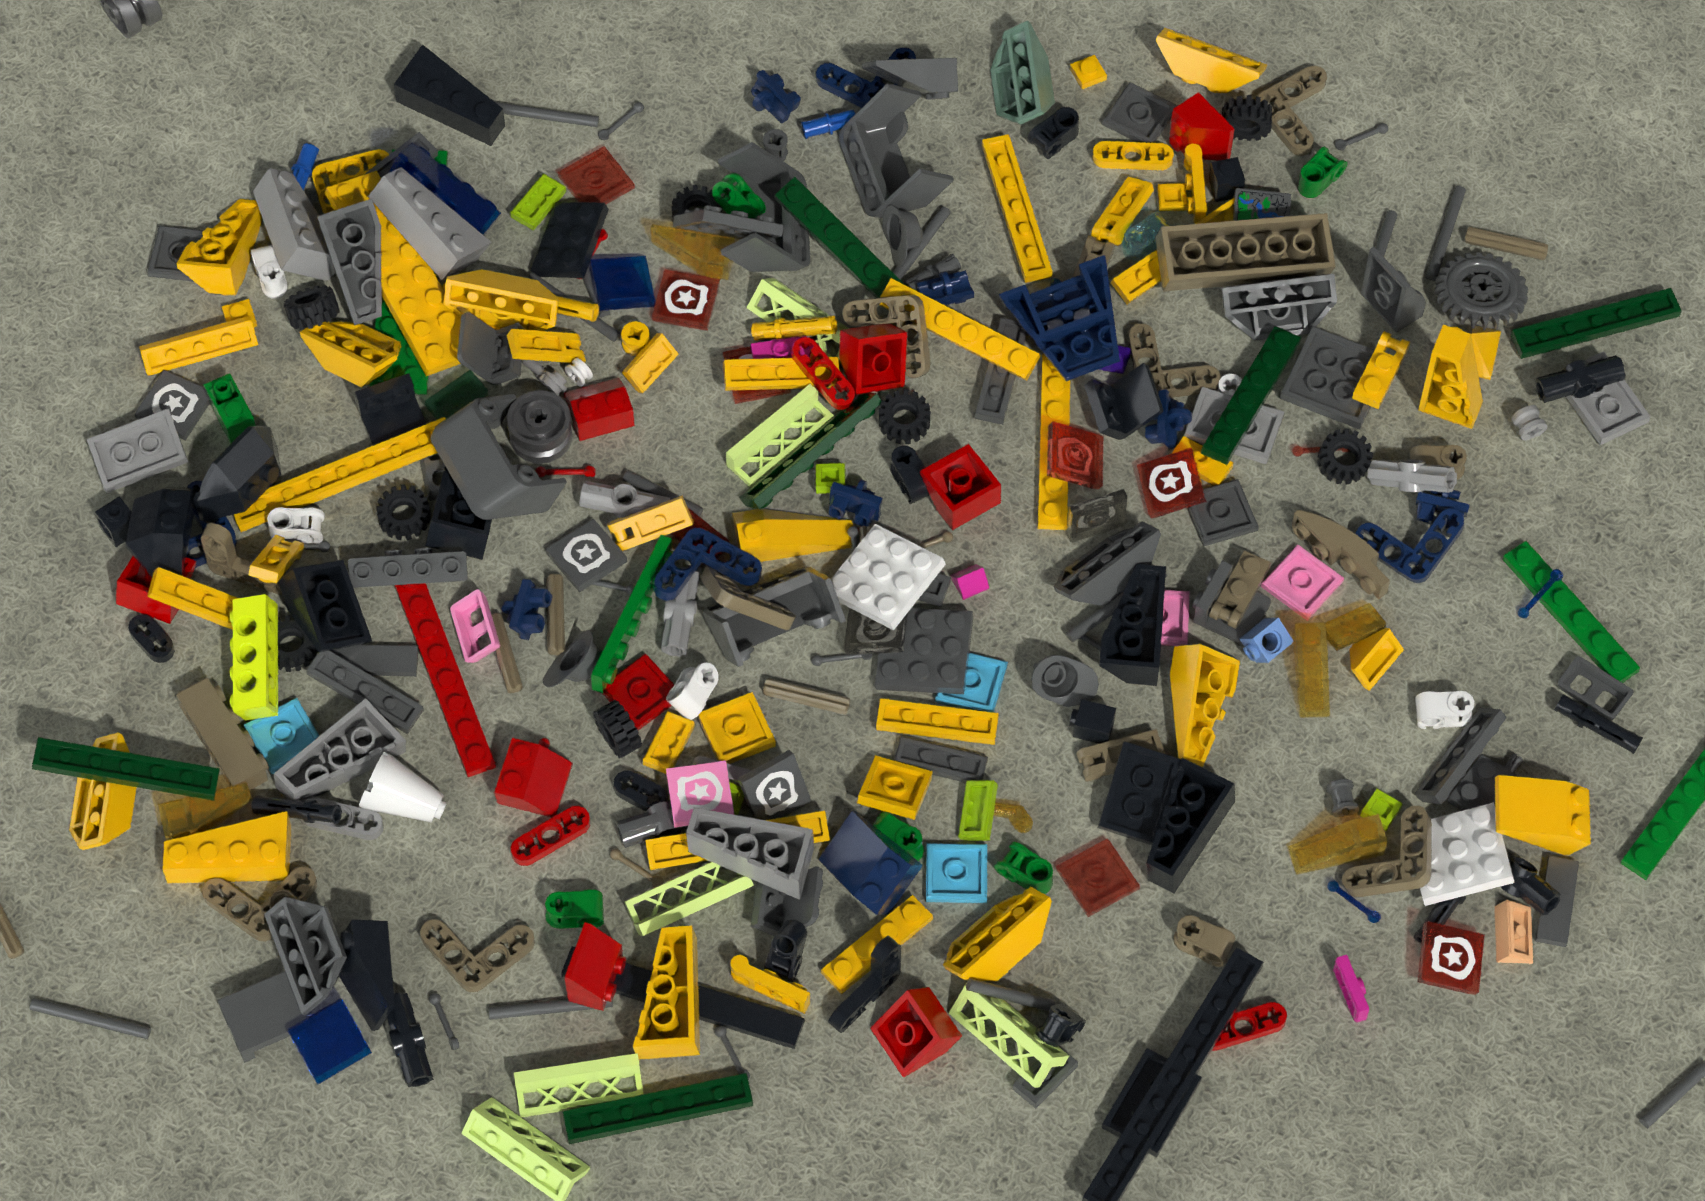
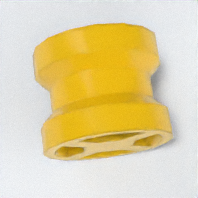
M638 321L629 322L621 331L623 350L631 356H637L650 341V332L644 323Z

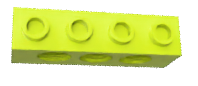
M266 594L233 599V610L230 611V622L233 626V638L230 639V650L233 654V666L230 667L233 694L230 696V706L233 712L245 721L278 716V604ZM256 626L255 630L250 633V630ZM254 654H256L255 658L251 662H249L250 658ZM254 682H256L254 688H252L251 690H249V689H250V686H251Z

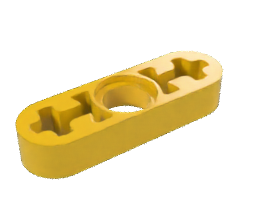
M1101 141L1094 146L1092 159L1101 168L1166 170L1173 163L1174 152L1169 145L1164 143ZM1102 151H1108V158H1103ZM1117 151H1121L1120 159H1117ZM1129 152H1136L1141 158L1136 161H1130L1125 155ZM1146 152H1149V160H1145ZM1158 153H1163L1164 160H1158Z

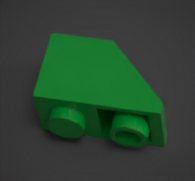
M230 373L204 384L217 419L230 444L248 426H256L254 417Z

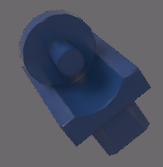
M765 70L757 72V81L751 89V93L755 97L752 106L756 111L766 109L782 124L789 119L790 113L798 108L801 97L795 91L786 93L783 90L784 81L778 73L769 76Z
M966 270L950 275L946 271L940 272L939 278L917 283L918 292L943 305L960 304L974 298V291L969 283Z
M1165 389L1160 390L1158 394L1164 411L1153 419H1157V424L1145 427V437L1151 444L1164 443L1169 449L1177 446L1178 431H1182L1184 425L1192 421V412L1184 408V403L1171 399L1169 391Z
M862 479L858 486L851 484L845 486L833 482L830 488L829 515L841 519L846 511L855 513L854 522L858 526H869L873 520H879L883 498L875 496V492L866 490L868 482Z
M1453 490V492L1449 493L1431 491V493L1441 495L1442 497L1418 492L1415 504L1418 505V521L1432 524L1435 510L1443 511L1448 508L1459 510L1463 517H1467L1470 504L1447 499L1449 497L1459 500L1460 491ZM1455 517L1451 520L1445 519L1446 528L1450 526L1457 527Z
M522 579L519 593L514 594L512 601L503 602L501 610L508 614L506 622L509 623L510 629L519 633L520 639L529 640L532 633L543 632L545 625L544 617L537 613L539 607L548 608L553 598L552 594L546 588L537 587L531 580Z

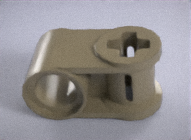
M1418 445L1410 450V460L1426 461V464L1454 467L1455 473H1457V480L1464 475V464L1466 463L1467 454L1458 445Z
M1191 915L1180 919L1173 938L1174 944L1179 950L1200 958L1208 964L1211 961V965L1216 967H1222L1225 964L1236 939L1231 931ZM1187 931L1192 933L1191 936L1186 935Z

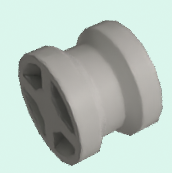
M1535 405L1523 407L1511 418L1514 426L1520 429V437L1525 441L1540 436L1547 429V424L1543 419L1539 418L1540 412Z

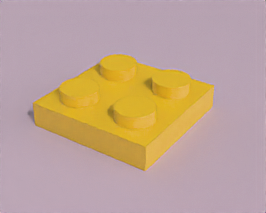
M753 692L704 710L698 715V720L717 761H726L727 764H732L776 747L775 738Z
M875 755L858 794L857 804L915 820L932 780L933 771Z

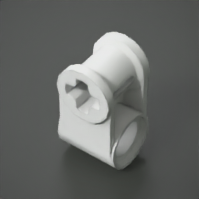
M268 245L251 249L256 274L259 276L263 293L269 298L283 296L287 291V281L284 271L280 268L273 246Z
M278 507L271 510L268 514L267 520L271 538L278 535L284 537L285 541L293 543L296 540L304 544H320L323 541L321 522L324 521L325 514L320 509ZM279 524H286V525H287V526L281 527V528L276 527V526L279 525Z
M707 662L699 664L696 668H685L674 687L669 691L666 697L667 702L689 720L694 719L702 712L707 699L718 683L717 669L714 665Z
M1427 691L1415 697L1418 727L1421 729H1426L1425 726H1433V729L1463 727L1472 719L1474 699L1466 691Z

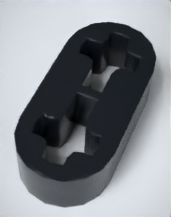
M141 614L130 620L128 625L130 636L151 660L157 663H164L173 657L175 650L171 638L150 616ZM137 626H147L150 635L146 636L144 632H138ZM156 641L160 646H165L166 651L163 653L159 650L156 651L153 642Z
M622 771L614 778V791L616 795L645 812L654 804L667 802L666 792L663 787L633 771ZM631 780L633 788L637 789V791L630 787L622 790L621 782L627 783ZM655 793L658 794L659 802L653 801L649 804L646 795L652 797Z

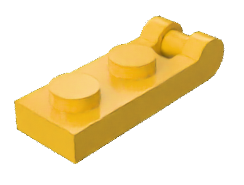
M1189 144L1185 148L1183 163L1184 168L1189 171V173L1185 174L1186 190H1191V197H1187L1188 214H1193V221L1197 223L1206 216L1207 211L1202 149L1197 144Z
M1128 176L1095 223L1091 236L1096 237L1098 241L1105 239L1116 246L1121 245L1125 232L1153 193V184Z
M511 329L507 334L513 359L564 362L573 365L572 361L575 358H579L584 363L586 361L584 352L580 350L582 344L580 336L576 333Z
M1383 331L1353 392L1352 399L1379 409L1409 349L1410 341L1405 339L1397 340L1392 338V334ZM1389 348L1396 351L1395 355L1386 353V349Z
M682 495L629 516L614 519L607 526L610 533H614L617 541L615 544L624 551L659 538L660 535L664 536L691 526L694 521ZM631 527L634 535L627 536L625 529Z
M275 535L251 563L249 576L256 577L265 583L273 582L277 584L294 561L301 558L304 543L296 540L292 543L285 541V538Z
M736 955L731 959V977L735 982L805 1014L810 1005V992H807L803 985L796 982H791L790 984L780 979L771 970L764 969L762 971L751 966L747 957L743 955Z

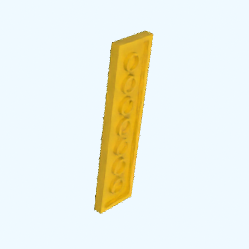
M377 171L327 187L325 195L334 210L370 199L368 196L379 183L381 177ZM374 204L381 224L382 297L426 376L461 364L457 359L461 325L459 316L452 309L444 305L445 291L430 266Z

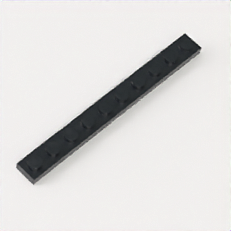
M1236 947L1082 1197V1201H1120L1261 971L1263 961Z

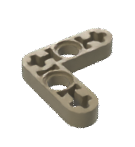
M1309 66L1258 95V97H1261V101L1265 99L1269 103L1274 102L1272 108V130L1286 147L1298 156H1304L1311 152L1314 137L1290 107L1324 89L1327 74L1319 66ZM1309 77H1319V82H1316L1315 80L1309 81ZM1286 88H1295L1299 94L1288 96L1284 90ZM1281 119H1287L1292 123V126L1283 128L1277 122ZM1296 137L1300 141L1306 140L1305 146L1301 143L1296 144Z
M900 295L859 299L848 302L844 306L843 318L851 326L896 323L898 328L906 332L910 328L915 329L919 334V340L916 344H911L907 340L905 375L910 378L925 376L929 372L930 354L923 301L918 296ZM881 302L889 307L887 318H881L877 313V307ZM904 305H914L915 310L911 312L905 311ZM856 308L857 310L869 309V314L857 317L852 315V310ZM908 320H917V323L908 325L905 323ZM920 348V352L909 354V350ZM915 360L916 362H921V368L917 370L911 367V362Z
M1142 323L1131 327L1128 342L1131 349L1133 368L1135 369L1140 366L1138 361L1143 357L1153 360L1154 364L1149 369L1158 394L1160 390L1167 389L1169 397L1173 398L1199 395L1202 387L1215 391L1218 389L1220 373L1213 366L1204 365L1162 370L1153 329L1149 325ZM1138 333H1143V336L1146 337L1145 348H1141L1140 339L1137 337ZM1204 375H1208L1212 379L1210 384L1203 380ZM1192 376H1195V386H1192ZM1181 378L1186 381L1187 385L1184 388H1176L1172 385L1171 381Z
M215 523L206 525L201 536V542L208 567L213 573L242 583L247 581L253 583L254 587L282 595L278 582L277 584L273 582L265 583L256 577L249 576L252 561L237 557L232 535L226 528Z
M706 565L700 578L717 603L730 610L778 628L790 630L796 618L793 612L777 604L742 592L733 579Z
M1411 806L1403 812L1401 816L1400 860L1354 866L1345 871L1342 877V884L1351 896L1365 897L1413 890L1428 884L1431 879L1432 822L1427 811L1421 806ZM1420 817L1421 819L1417 820L1418 831H1416L1412 823L1416 821V818ZM1414 842H1423V847L1419 851L1409 852V847ZM1413 862H1417V866L1420 869V871L1417 872L1415 877L1411 876L1415 874V865ZM1384 873H1394L1393 878L1389 882H1379L1381 875ZM1358 878L1362 879L1358 881V885L1353 886V884L1357 882Z
M308 867L295 868L262 906L220 878L207 881L203 886L202 893L208 906L254 939L266 942L273 938L270 929L268 931L262 929L258 932L257 925L259 922L262 924L267 922L264 914L279 899L284 897L306 901L315 891L317 880L312 869ZM307 876L309 884L307 886L301 884L296 892L299 897L296 898L292 892L298 886L297 878L304 879ZM222 888L223 896L228 899L226 906L221 897L216 895L212 898V889L218 891ZM238 904H245L249 907L247 914L241 917L234 916L232 909Z
M436 919L429 920L422 925L420 930L424 946L457 983L468 992L482 990L527 955L535 944L532 930L525 925H516L474 957L442 921ZM432 929L435 932L440 930V938L445 943L442 947H440V943L436 938L428 939L430 937L429 930ZM526 935V944L523 945L519 942L514 945L516 942L515 936L524 937ZM512 945H514L512 947V951L514 953L513 955H511L508 950V948H510ZM451 950H458L462 953V958L456 963L448 962L445 959L446 954ZM499 952L505 955L506 959L501 965L495 966L488 961L493 953ZM466 963L467 969L472 974L479 973V981L474 982L470 980L467 982V973L463 969Z

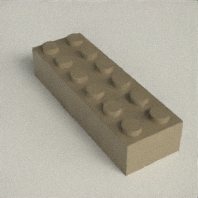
M1327 213L1164 226L1160 228L1155 237L1163 291L1234 286L1299 276L1331 274L1336 267Z

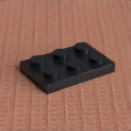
M555 202L530 271L539 277L585 278L609 211L607 205L598 202Z
M1124 741L1097 828L1152 845L1157 830L1160 827L1165 806L1168 804L1171 788L1177 777L1181 759Z
M1146 1048L1103 1121L1102 1129L1117 1137L1121 1136L1166 1063V1057ZM1196 1075L1149 1154L1156 1158L1158 1157L1202 1079L1201 1076Z

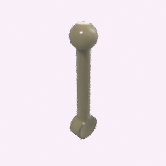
M946 531L942 536L918 545L927 548L943 541L949 543L953 539V534Z
M619 849L611 850L610 857L612 860L621 861L651 881L654 888L664 883L661 876L654 877L624 857Z

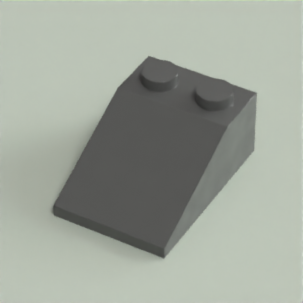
M957 58L874 60L862 63V69L900 87L920 91L921 95L925 94L926 100L950 98L949 93L958 92Z
M1372 247L1369 250L1361 295L1397 333L1423 316L1426 302L1423 295L1410 286L1404 274L1396 270L1375 247Z

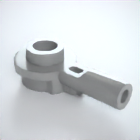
M523 360V364L536 374L535 377L552 393L559 395L561 391L565 392L567 390L564 386L567 381L557 371L554 370L550 373L544 370L542 364L538 361Z

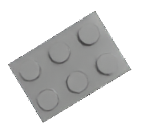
M1603 351L1585 361L1590 363L1608 358V356ZM1625 380L1598 387L1595 392L1583 398H1575L1573 395L1566 397L1599 445L1605 444L1648 423L1651 417Z
M1202 387L1192 413V421L1188 423L1184 436L1198 444L1204 445L1232 396ZM1263 405L1234 455L1267 464L1284 418V411Z
M169 409L87 439L106 493L188 463Z

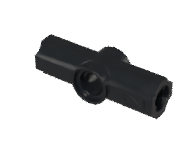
M1617 355L1587 363L1585 360H1577L1568 364L1562 371L1536 378V392L1540 401L1542 400L1544 403L1573 395L1575 398H1583L1595 392L1598 387L1623 381L1626 374L1624 364Z
M1507 851L1515 883L1500 887L1508 894L1522 898L1540 914L1548 915L1559 904L1561 900L1560 893L1537 875L1538 870L1533 864L1523 858L1515 857Z
M398 992L394 994L395 1007L387 1017L391 1030L389 1035L396 1058L399 1057L401 1069L407 1086L418 1087L434 1079L425 1052L427 1048L419 1022L416 1023L410 998L407 993Z

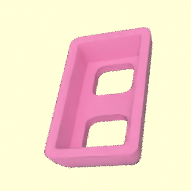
M477 589L451 606L450 611L465 662H478L500 648L489 604L483 592ZM481 607L484 620L473 627L471 613ZM488 632L491 644L480 650L478 639Z

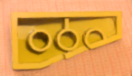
M754 509L732 513L738 548L756 557L760 562L852 548L851 537L847 533L848 529L853 526L852 520L769 509Z

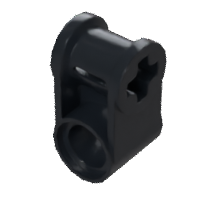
M1070 107L1058 109L1053 115L1037 124L1027 136L1028 142L1036 144L1043 151V156L1046 159H1050L1078 136L1079 115L1077 111Z
M904 445L894 449L891 457L890 471L900 486L902 493H906L909 497V504L929 496V492L920 475V471L925 466L912 447Z
M791 919L782 924L771 942L770 951L764 965V969L787 976L791 982H794L801 967L802 953L807 937V930L801 922Z
M1060 1002L1057 1005L1051 1006L1045 1023L1036 1029L1035 1034L1046 1044L1058 1047L1067 1042L1071 1043L1074 1040L1072 1036L1077 1031L1081 1032L1086 1020Z

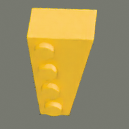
M1443 324L1431 353L1418 411L1472 429L1483 403L1472 337L1470 333L1464 332L1461 328Z

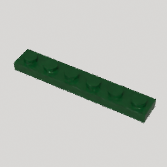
M796 177L792 178L775 194V200L875 298L881 297L891 278L904 284Z
M1672 288L1517 328L1512 330L1511 338L1520 358L1523 359L1680 317L1682 310Z
M1276 326L1273 328L1202 446L1201 454L1228 465L1297 349L1301 337Z
M871 392L858 394L848 408L836 413L739 498L743 504L756 509L767 507L777 493L789 488L793 484V480L800 473L810 470L814 466V461L821 455L832 451L837 441L850 435L859 422L871 417L875 413V409L882 402L878 394Z
M41 737L37 739L32 763L33 770L213 801L220 768Z
M747 1073L562 1112L569 1144L751 1107L753 1106V1099Z

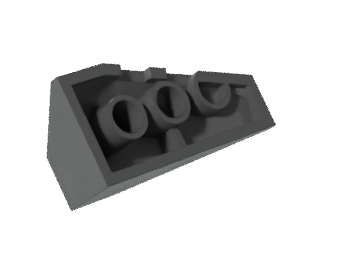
M372 198L317 216L354 325L381 317V224Z

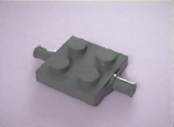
M1514 753L1505 766L1481 754L1451 793L1448 803L1460 811L1490 803L1495 805V777L1498 775L1517 776L1515 771L1523 762L1522 757L1518 756L1517 758L1518 754Z

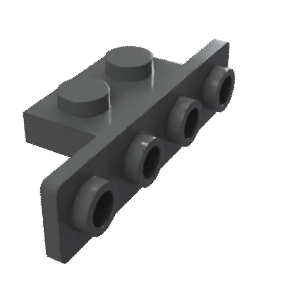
M432 548L414 549L413 555H402V550L385 551V556L350 558L348 560L349 577L353 588L456 582L468 579L467 555L464 551L432 553Z

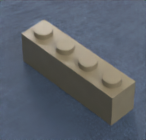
M207 677L176 694L179 707L216 766L220 768L221 774L236 798L268 781L266 770L269 769V766L261 753L256 755L252 749L255 744L247 730L242 732L238 727L240 723L239 717L233 712L232 708L227 709L223 703L226 701V698L219 685L213 687Z

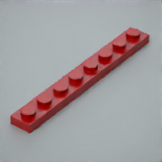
M426 583L394 585L467 777L496 768L495 761Z

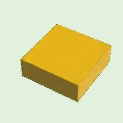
M1186 183L1157 185L1159 211H1187Z

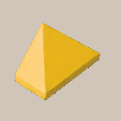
M1475 325V328L1472 329L1471 337L1478 376L1491 380L1501 331L1486 328L1484 331L1483 327Z
M1384 628L1353 644L1349 649L1351 670L1362 686L1368 691L1372 689L1404 650L1390 628Z

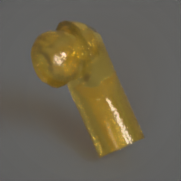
M995 802L994 817L1008 818L1013 827L1020 833H1027L1032 829V818L1022 805Z

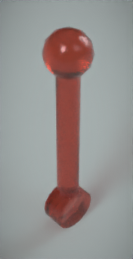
M1297 445L1292 449V453L1296 457L1304 453H1317L1321 446L1302 448ZM1340 448V449L1336 450V451L1342 450L1343 452H1349V451H1350L1349 449H1345V448Z

